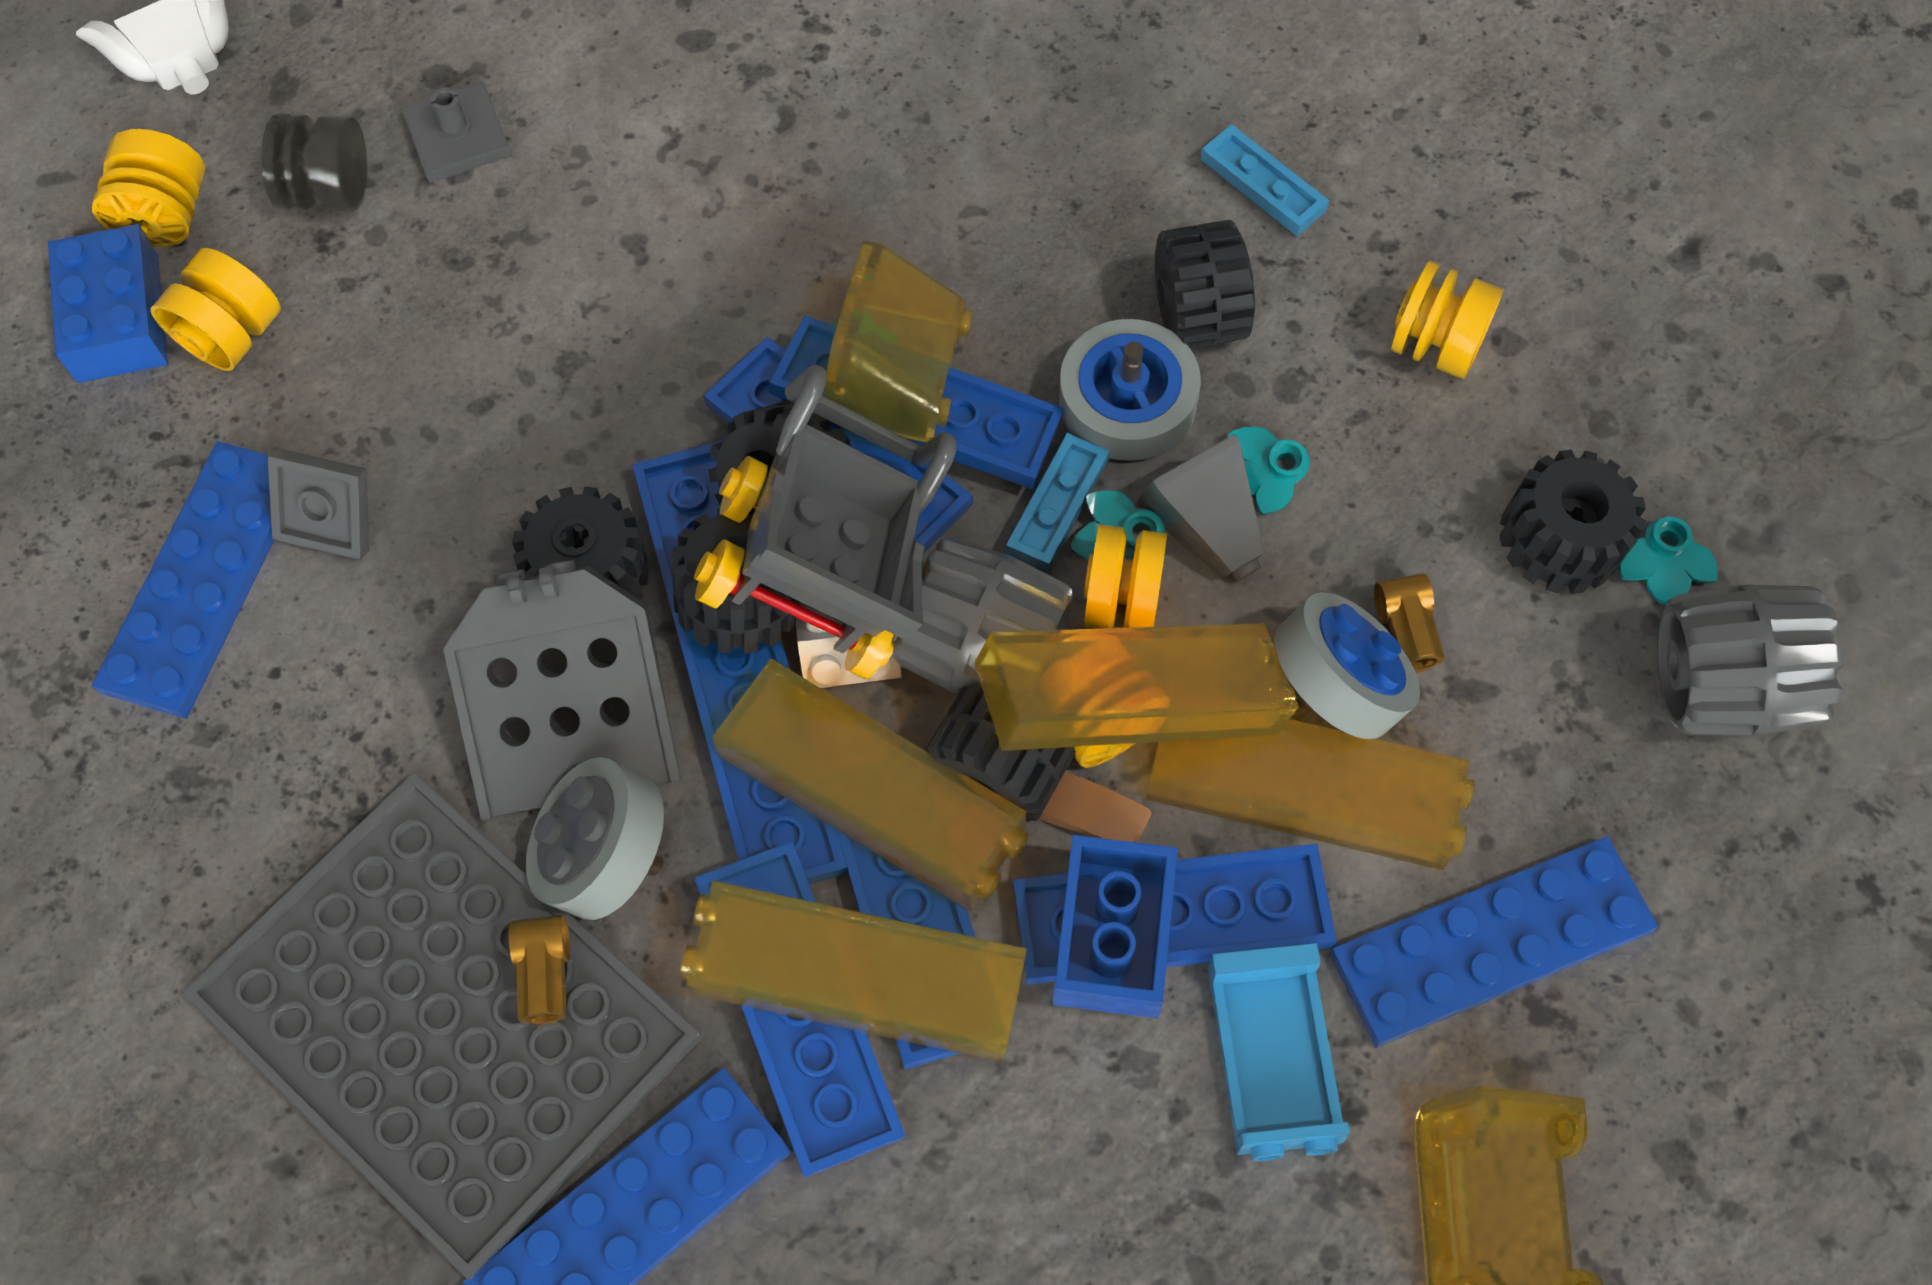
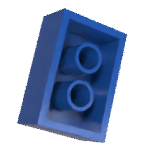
M135 224L49 241L48 251L55 354L75 381L81 383L168 365L166 334L154 320L150 311L151 307L162 295L159 259L157 252L140 225Z
M1073 835L1053 1005L1159 1018L1164 997L1178 855L1177 847Z

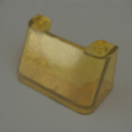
M863 240L834 333L828 361L824 396L904 438L922 442L929 441L935 436L937 425L945 427L947 425L952 399L943 397L955 344H957L959 336L968 337L973 310L965 309V298L885 245Z
M1479 1085L1427 1101L1420 1107L1414 1122V1139L1426 1285H1604L1600 1276L1593 1271L1573 1270L1561 1160L1578 1155L1587 1141L1589 1129L1584 1098Z

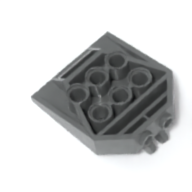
M574 559L544 565V568L539 569V575L527 578L524 569L495 574L496 584L488 585L481 591L443 648L481 820L541 808L549 794L568 772L582 762L597 757L611 759L650 778L655 784L679 781L681 776L648 605L591 567L576 568ZM598 638L611 640L617 648V658L609 663L597 661L591 654V643ZM548 648L561 650L567 658V668L559 673L548 671L541 662L543 650ZM506 658L515 664L517 677L514 681L502 682L494 676L492 663L495 659ZM611 697H619L628 704L630 715L620 721L609 719L603 711V702ZM560 707L574 709L580 718V725L573 730L561 729L554 721V711ZM510 717L524 719L530 728L529 737L524 740L511 738L505 731V720Z

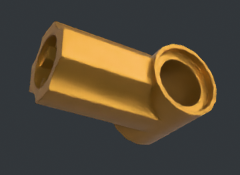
M1425 573L1376 581L1374 585V600L1378 617L1383 624L1388 623L1391 635L1398 641L1406 653L1415 672L1428 671L1430 668L1442 664L1445 655L1433 618L1434 593L1428 576Z
M557 915L512 920L509 924V950L512 964L516 968L518 1020L521 1023L542 1025L556 1023L558 1020L567 1018L565 962H569L570 934L566 916Z

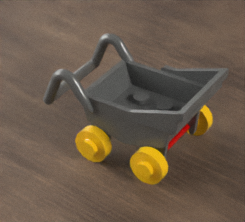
M812 365L785 388L786 398L795 404L783 425L776 449L777 455L773 460L768 476V466L750 456H747L737 469L732 467L727 472L719 490V494L723 496L720 514L740 523L746 518L752 508L755 509L748 531L746 552L744 548L725 539L717 545L713 553L707 551L700 560L694 575V579L699 581L695 592V599L714 609L723 603L729 593L732 594L730 601L741 605L749 595L840 638L835 643L834 650L842 654L848 650L845 669L863 679H868L890 659L895 642L892 640L893 635L903 639L909 632L915 633L923 625L921 563L925 546L916 541L913 542L918 516L933 500L953 463L957 450V441L952 434L943 432L920 446L822 395L827 381L825 369L819 365ZM814 412L917 466L923 467L927 464L929 466L919 482L807 425ZM743 559H744V566H743V571H742V570H740V569H741V566H742V563H743ZM762 583L764 585H767L831 617H834L842 621L843 623L842 625H840L822 615H819L799 604H796L778 594H775L759 586V584Z

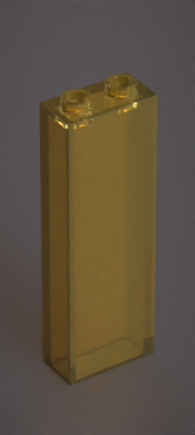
M1265 624L991 632L974 662L1002 751L1277 735L1299 708L1294 689L1290 686L1281 668L1275 646Z
M773 659L768 661L712 737L719 757L969 911L973 909L979 898L987 901L991 897L1002 877V874L997 871L1007 856L1014 860L1019 855L1029 837V832L1025 831V810L970 777L935 761V758L930 753Z
M1171 692L1146 800L1444 870L1453 855H1461L1466 836V826L1458 825L1461 808L1466 810L1469 808L1474 790V780L1467 779L1469 760L1378 739H1363L1352 736L1344 731Z
M714 880L712 881L709 895L700 894L695 909L693 925L700 926L701 929L696 947L687 945L680 970V977L688 978L686 986L689 994L1002 1062L1004 1059L1027 949Z

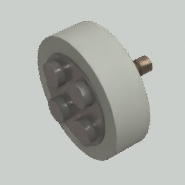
M604 757L584 761L568 772L547 797L530 835L526 855V875L533 895L545 904L586 920L605 917L621 907L637 890L647 873L655 876L663 867V858L656 855L664 823L663 800L657 785L650 778Z

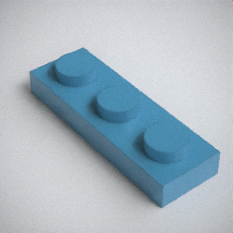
M1231 124L1202 148L1200 158L1202 162L1298 237L1327 212L1329 200L1234 125Z
M1067 433L1008 540L1006 554L1049 572L1086 503V496L1092 492L1109 460L1110 451Z

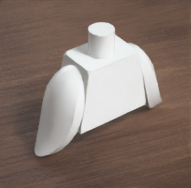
M160 0L114 20L118 30L102 21H90L76 31V36L95 47L116 68L134 80L142 82L156 81L162 89L166 90L182 85L186 93L198 94L208 87L209 81L205 74L215 70L219 65L216 53H219L225 46L228 39L229 25L224 0Z

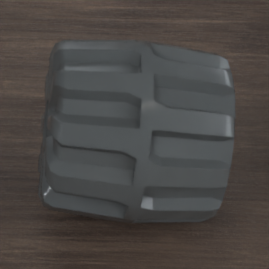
M943 538L937 543L935 550L930 552L924 566L922 575L923 625L915 633L909 632L903 639L897 636L894 642L893 658L903 668L955 694H958L963 686L969 687L970 684H980L986 687L991 686L1001 689L1031 703L1033 690L1039 680L1045 675L1063 631L1072 604L1073 590L1066 583L1012 556L954 538Z
M1738 585L1679 594L1667 600L1658 626L1657 665L1662 698L1673 726L1678 727L1682 733L1688 735L1747 736L1820 726L1832 720L1834 715L1832 703L1840 702L1843 690L1836 679L1837 670L1844 666L1843 648L1835 644L1834 641L1839 625L1834 609L1828 606L1825 594L1820 589L1812 586Z

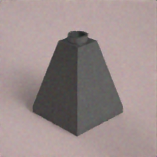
M1235 434L1154 479L1138 499L1137 504L1140 508L1155 512L1163 521L1165 530L1223 579L1233 575L1238 582L1261 568L1257 559L1264 554L1240 442Z

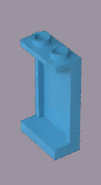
M1317 943L1212 954L1208 966L1237 1155L1251 1154L1253 1161L1280 1159L1285 1156L1284 1150L1305 1148L1306 1155L1309 1156L1334 1153L1338 1151L1337 1144H1343L1350 1135L1349 1123L1343 1122L1316 974L1321 964Z

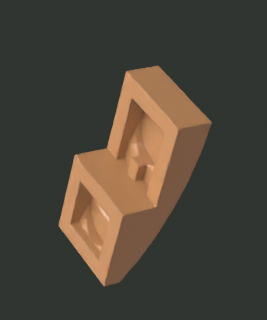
M1065 772L1038 820L1079 832L1083 836L1138 843L1152 813L1149 808L1120 793Z

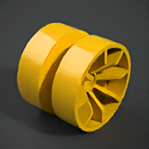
M201 248L181 271L180 275L184 285L171 284L154 303L150 311L154 320L163 331L189 353L217 369L232 371L252 347V341L248 334L262 335L280 313L281 305L269 287L241 263L220 251L211 248Z

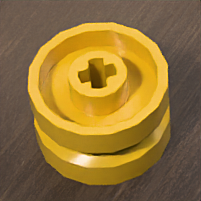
M1099 524L1094 555H1089L1083 598L1087 599L1084 630L1109 633L1114 627L1117 604L1127 605L1124 621V630L1127 636L1152 639L1167 533L1143 530L1136 539L1134 559H1126L1124 556L1127 534L1124 528Z

